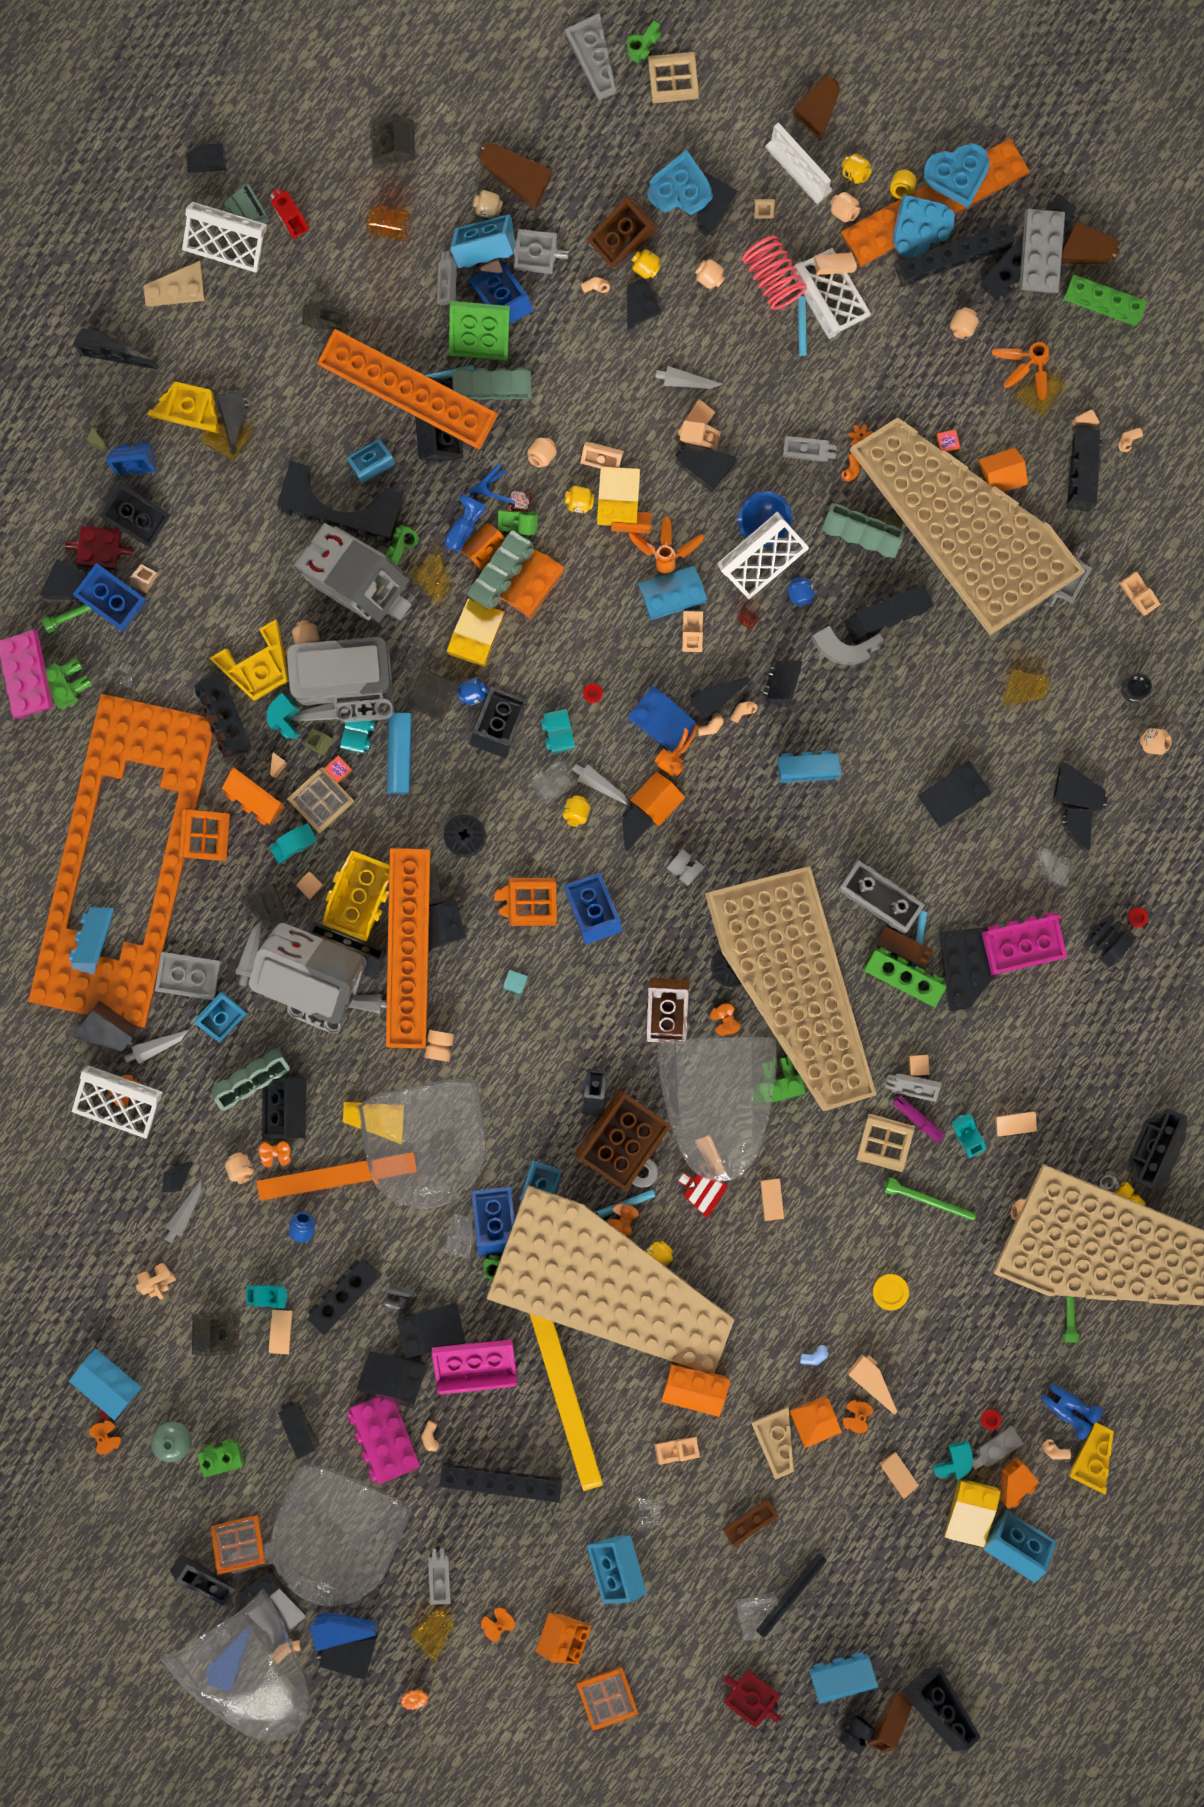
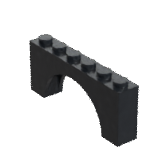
M290 461L277 503V507L281 510L282 514L292 516V514L300 515L299 518L310 522L311 519L319 521L320 525L326 523L330 526L331 524L338 526L339 529L345 532H349V530L356 531V534L361 537L367 538L370 535L382 543L392 542V536L405 499L404 493L384 488L380 498L366 509L356 512L337 511L324 505L313 494L310 485V467Z

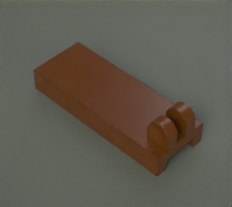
M886 926L876 943L924 968L933 953V949Z
M765 1499L722 1530L732 1546L736 1547L775 1520L779 1515L770 1501Z

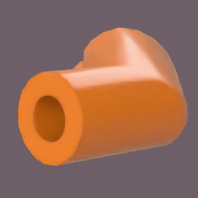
M853 454L848 455L850 466L845 471L843 470L841 474L842 478L847 482L854 480L860 472L859 462Z

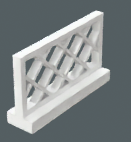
M778 122L774 126L772 139L766 145V149L815 203L819 204L832 192L830 187L831 180Z
M192 202L186 208L185 216H187L182 250L257 273L267 224ZM192 219L198 220L203 227L196 231L191 224ZM215 225L221 233L214 236L209 227ZM203 230L211 238L205 243L198 235ZM234 231L240 239L233 242L227 233ZM194 236L200 246L197 248L189 246V238ZM221 236H224L229 243L225 248H222L217 241ZM250 236L258 239L257 246L253 248L246 240ZM241 241L248 249L243 254L235 246ZM213 242L219 251L212 253L206 245ZM232 248L237 257L231 259L225 251ZM250 253L255 260L254 265L248 264L243 257Z
M831 248L819 255L836 253L834 252L833 248ZM814 257L794 265L797 268L796 275L802 276L800 283L807 285L803 295L806 297V301L829 339L871 316L847 273H837L843 277L841 284L832 281L833 274H830L829 279L810 274L806 267L809 265L815 266ZM817 281L828 284L826 292L817 288ZM830 285L841 288L839 296L829 293ZM844 289L852 292V300L842 297ZM827 297L837 300L836 309L827 305ZM840 302L850 304L849 313L838 310ZM853 306L861 308L864 314L861 316L851 314ZM837 314L847 317L845 324L841 326L836 320Z
M777 511L717 564L722 573L750 599L807 551L809 547ZM785 527L788 530V538H778V532ZM766 542H773L772 551H762L763 545ZM777 542H787L786 551H776ZM791 542L801 544L802 547L797 551H790ZM751 555H758L757 564H747L748 558ZM762 555H772L771 564H761ZM775 555H785V561L782 564H774ZM736 568H743L742 577H734L731 572ZM747 568H757L756 577H746ZM760 568H770V574L766 577H759ZM745 581H755V587L748 592L744 588Z
M88 1065L81 1073V1081L72 1112L147 1138L163 1092ZM85 1083L93 1084L96 1091L88 1094L84 1087ZM106 1089L112 1091L115 1098L107 1101L102 1091ZM98 1093L103 1103L95 1106L90 1097ZM124 1096L130 1097L133 1105L125 1107L121 1098ZM86 1099L91 1108L88 1110L78 1108L80 1101ZM117 1100L122 1110L113 1113L109 1103ZM140 1104L152 1105L151 1111L144 1114ZM105 1106L109 1115L106 1117L100 1116L97 1109ZM136 1107L140 1117L132 1120L127 1110ZM124 1113L128 1122L124 1124L118 1122L116 1115ZM142 1119L146 1126L145 1131L137 1129L134 1122Z

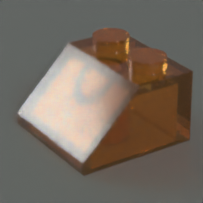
M383 205L371 206L365 221L368 234L407 242L411 215L404 209L390 210Z

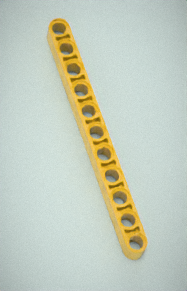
M530 1314L583 1491L602 1486L600 1472L554 1321Z

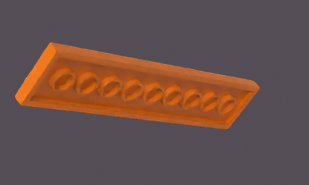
M1011 139L986 151L990 166L970 206L1029 174V169ZM928 184L914 191L912 197L942 203L948 206L954 212V215L967 208L935 191ZM901 200L892 203L841 232L842 237L860 267L895 248L892 238Z
M334 329L317 362L319 366L479 450L498 416L496 412Z
M390 848L386 1047L426 1048L431 849Z

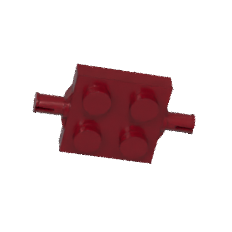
M81 526L77 542L65 541V549L77 551V566L94 567L97 563L104 569L116 570L117 561L121 554L130 556L133 554V547H121V531L117 529Z
M749 1669L737 1681L728 1674L725 1675L722 1681L731 1687V1691L725 1698L724 1704L755 1728L767 1717L776 1724L779 1723L782 1717L773 1711L774 1704L780 1697L776 1690Z

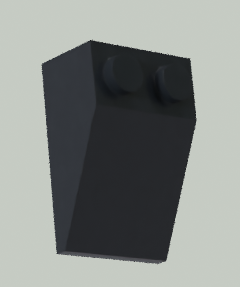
M117 481L95 514L149 548L170 514Z
M777 661L775 666L770 667L768 677L771 678L770 685H765L763 696L766 697L765 702L786 708L789 707L803 661Z
M491 686L469 745L507 758L528 700Z
M969 760L923 791L918 797L938 827L941 828L992 792Z
M455 899L429 907L428 950L467 939Z
M457 1303L399 1316L396 1319L405 1358L430 1353L434 1347L453 1346L466 1342Z
M370 1351L356 1390L413 1409L426 1374L427 1366L411 1360Z
M271 1568L241 1590L235 1597L244 1611L274 1642L307 1617Z

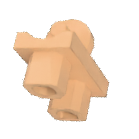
M164 1263L154 1267L157 1276L153 1278L150 1277L147 1271L137 1275L138 1285H136L138 1292L141 1291L143 1295L149 1293L151 1298L156 1295L160 1300L165 1298L164 1292L169 1290L168 1284L176 1281V1277Z

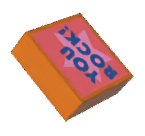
M956 429L936 434L941 451L952 452L960 450Z
M339 755L324 768L337 783L352 771Z

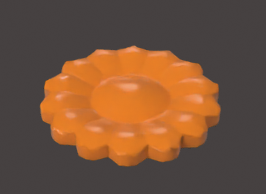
M416 1689L405 1693L401 1697L400 1702L402 1707L407 1710H415L424 1707L428 1703L429 1698L426 1692Z

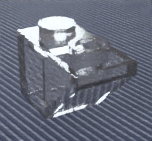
M1045 848L1036 850L1034 856L1044 880L1061 888L1066 887L1075 867L1071 863V859L1060 856V858L1053 856V852Z
M452 1213L443 1252L468 1259L473 1242L472 1218Z

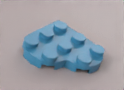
M971 143L970 145L958 147L954 153L943 151V153L933 154L926 162L923 179L935 191L969 208L990 166L989 158L986 155L987 152L981 146Z
M687 150L650 180L649 183L651 185L649 193H647L649 201L657 209L669 212L678 206L682 211L690 215L703 209L713 198L708 179Z
M903 195L892 238V243L895 245L898 254L911 258L926 252L931 243L946 241L954 227V212L942 203Z

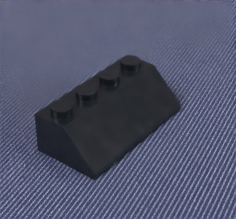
M428 377L453 390L452 381ZM415 416L419 460L434 462L464 459L462 440Z

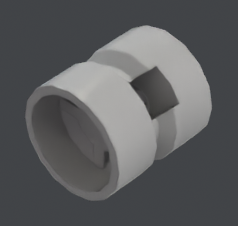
M684 849L667 867L674 875H680V880L687 886L704 868L697 860L692 861L691 855Z

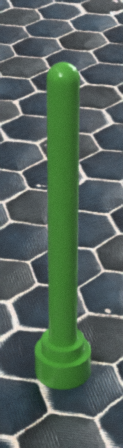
M83 604L57 617L47 616L41 619L47 633L55 631L58 624L91 610V608Z
M890 1177L887 1179L884 1187L885 1193L890 1195L899 1193L969 1220L976 1219V1214L971 1211L903 1187L896 1179Z
M1066 1296L1067 1329H1065L1063 1334V1342H1079V1334L1075 1330L1074 1297Z

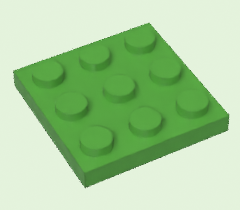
M451 301L449 356L507 361L510 306Z

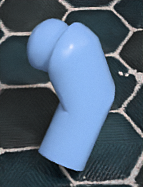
M820 1345L813 1355L801 1354L800 1364L819 1365L828 1357V1348Z

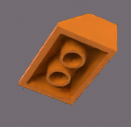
M534 550L533 555L523 562L521 572L511 579L509 589L503 591L499 597L531 619L565 572L564 567L549 556Z
M234 767L222 787L226 791L224 795L233 802L237 799L242 803L240 807L249 814L252 811L258 815L255 819L263 825L268 823L272 826L286 808Z
M671 1362L661 1402L719 1417L726 1400L730 1378Z

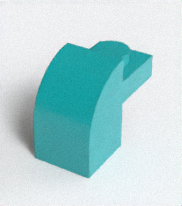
M281 693L267 710V722L271 729H280V733L286 739L296 740L301 735L289 721L300 709L287 694Z
M305 824L284 834L269 848L277 862L281 864L294 854L307 849L318 840L310 826Z
M970 1113L961 1115L952 1122V1130L969 1159L986 1150L984 1139L976 1129L974 1119Z
M246 1285V1305L285 1308L288 1296L283 1285Z
M968 1441L947 1445L951 1461L931 1465L935 1476L946 1478L954 1472L955 1478L959 1480L969 1473L973 1464V1456Z

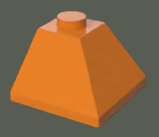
M826 1395L789 1410L805 1448L842 1433Z

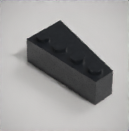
M1076 428L1073 432L1066 509L1090 511L1097 504L1098 472L1101 462L1099 448L1102 446L1100 430Z
M915 584L906 588L904 593H900V591L889 595V599L883 600V598H879L873 601L871 606L867 607L864 604L855 609L856 612L846 619L844 623L854 643L866 634L871 636L882 630L883 626H886V628L894 626L901 622V619L903 621L928 611L934 605L925 585L917 587Z
M941 1666L923 1670L901 1691L953 1751L969 1750L981 1739Z

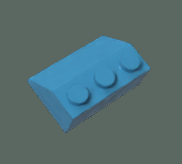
M508 214L455 228L450 248L458 268H468L477 263H488L496 258L511 256L516 245L511 215Z
M694 566L638 583L650 621L705 604L707 601L702 582Z
M821 751V755H813V752H803L801 756L785 753L781 754V757L777 759L779 783L838 779L841 776L838 753L833 754V751Z
M89 907L88 913H83L80 924L84 926L82 932H77L74 942L78 944L76 950H71L68 960L72 961L71 968L90 974L95 973L112 920L113 908Z
M96 1348L69 1380L73 1386L114 1421L142 1389L141 1386Z
M1005 1509L989 1534L984 1550L1035 1583L1047 1572L1057 1542Z
M631 1535L615 1536L587 1544L603 1604L632 1602L647 1594Z
M863 1652L855 1653L852 1655V1658L846 1660L844 1658L834 1659L828 1665L819 1663L809 1670L819 1704L878 1687L868 1654H863Z

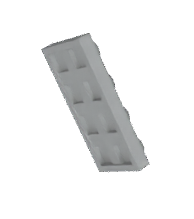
M1036 209L1025 210L1019 290L1059 293L1065 212Z

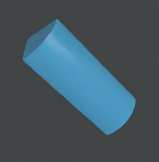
M394 713L388 719L386 794H410L411 713Z

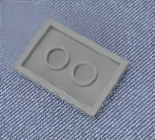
M161 952L155 991L214 1000L221 961Z

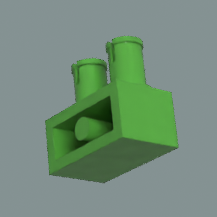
M77 657L63 666L54 663L45 668L51 696L57 707L62 710L79 701L77 693L93 686L87 675L73 683L68 681V676L83 669Z
M789 1057L780 1059L784 1073L782 1079L776 1078L773 1061L767 1062L769 1070L767 1069L766 1062L760 1064L765 1079L761 1087L765 1103L767 1104L806 1094L803 1080L800 1074L795 1072L794 1065Z
M233 1439L222 1441L221 1446L214 1447L211 1444L202 1447V1451L197 1456L203 1478L245 1465L239 1440L233 1442Z

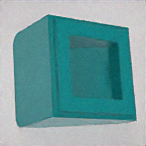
M509 970L503 989L522 995L528 976Z

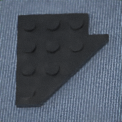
M988 927L939 932L949 1011L970 1009L996 976V974L991 975L982 932L988 931Z

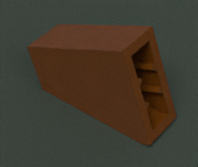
M828 75L793 110V115L820 141L825 135L841 89L839 83Z
M1076 222L1062 251L1061 264H1108L1111 258L1115 260L1120 250L1117 247L1119 240Z
M902 1693L890 1696L875 1726L876 1732L871 1740L867 1742L868 1745L883 1753L897 1749L913 1707Z

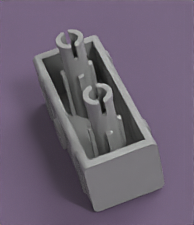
M859 860L854 864L838 888V891L846 895L848 899L855 901L902 934L907 933L925 906L913 895L899 888L893 881L884 878L874 871L873 868Z

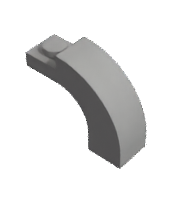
M830 626L814 634L811 638L822 655L833 662L844 665H854L869 660L871 656L868 651L873 653L881 648L880 644L883 642V638L879 633L860 645H846L837 639Z

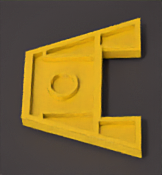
M276 619L259 629L268 647L236 665L228 649H224L209 658L254 701L289 682L279 624Z

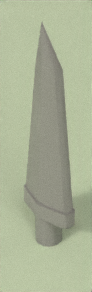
M667 366L666 372L656 370L655 378L664 379V386L712 389L722 385V383Z
M334 703L299 711L291 718L293 721L339 720L335 714ZM343 708L340 711V716L342 717L343 713H348L349 709Z
M575 764L572 770L580 775L577 781L630 807L625 795L594 770L592 766L587 764L584 769Z
M262 920L252 928L235 974L241 975L239 981L241 986H247L248 978L252 973L259 948Z
M383 994L356 995L349 1007L380 1014L381 1008H387V1000H382Z
M189 1030L141 1044H135L131 1046L133 1052L124 1055L125 1060L128 1063L136 1059L138 1064L144 1063L149 1058L180 1042Z
M201 1180L170 1222L167 1223L165 1228L169 1230V1233L165 1238L166 1241L172 1243L176 1235L183 1236L201 1195Z

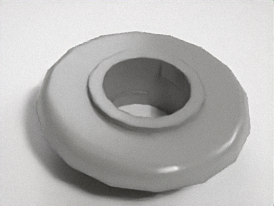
M651 1158L644 1165L649 1169L648 1175L645 1178L637 1175L632 1182L633 1185L640 1188L649 1187L657 1180L658 1166Z

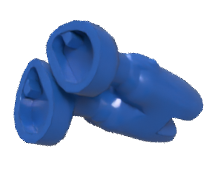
M461 493L459 500L465 507L464 512L459 519H456L444 541V545L453 551H460L468 536L474 530L475 522L487 507Z
M1050 1384L1049 1389L1056 1395H1059L1061 1399L1056 1404L1053 1399L1043 1395L1041 1400L1058 1415L1059 1419L1071 1423L1075 1428L1076 1436L1083 1440L1089 1434L1092 1425L1076 1416L1072 1410L1078 1411L1094 1424L1101 1417L1103 1409L1097 1405L1089 1407L1083 1404L1077 1395L1071 1394L1057 1385Z

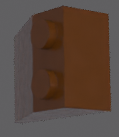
M626 197L587 240L611 268H614L644 244L659 229V226L635 198Z
M650 978L647 1042L686 1044L690 980Z

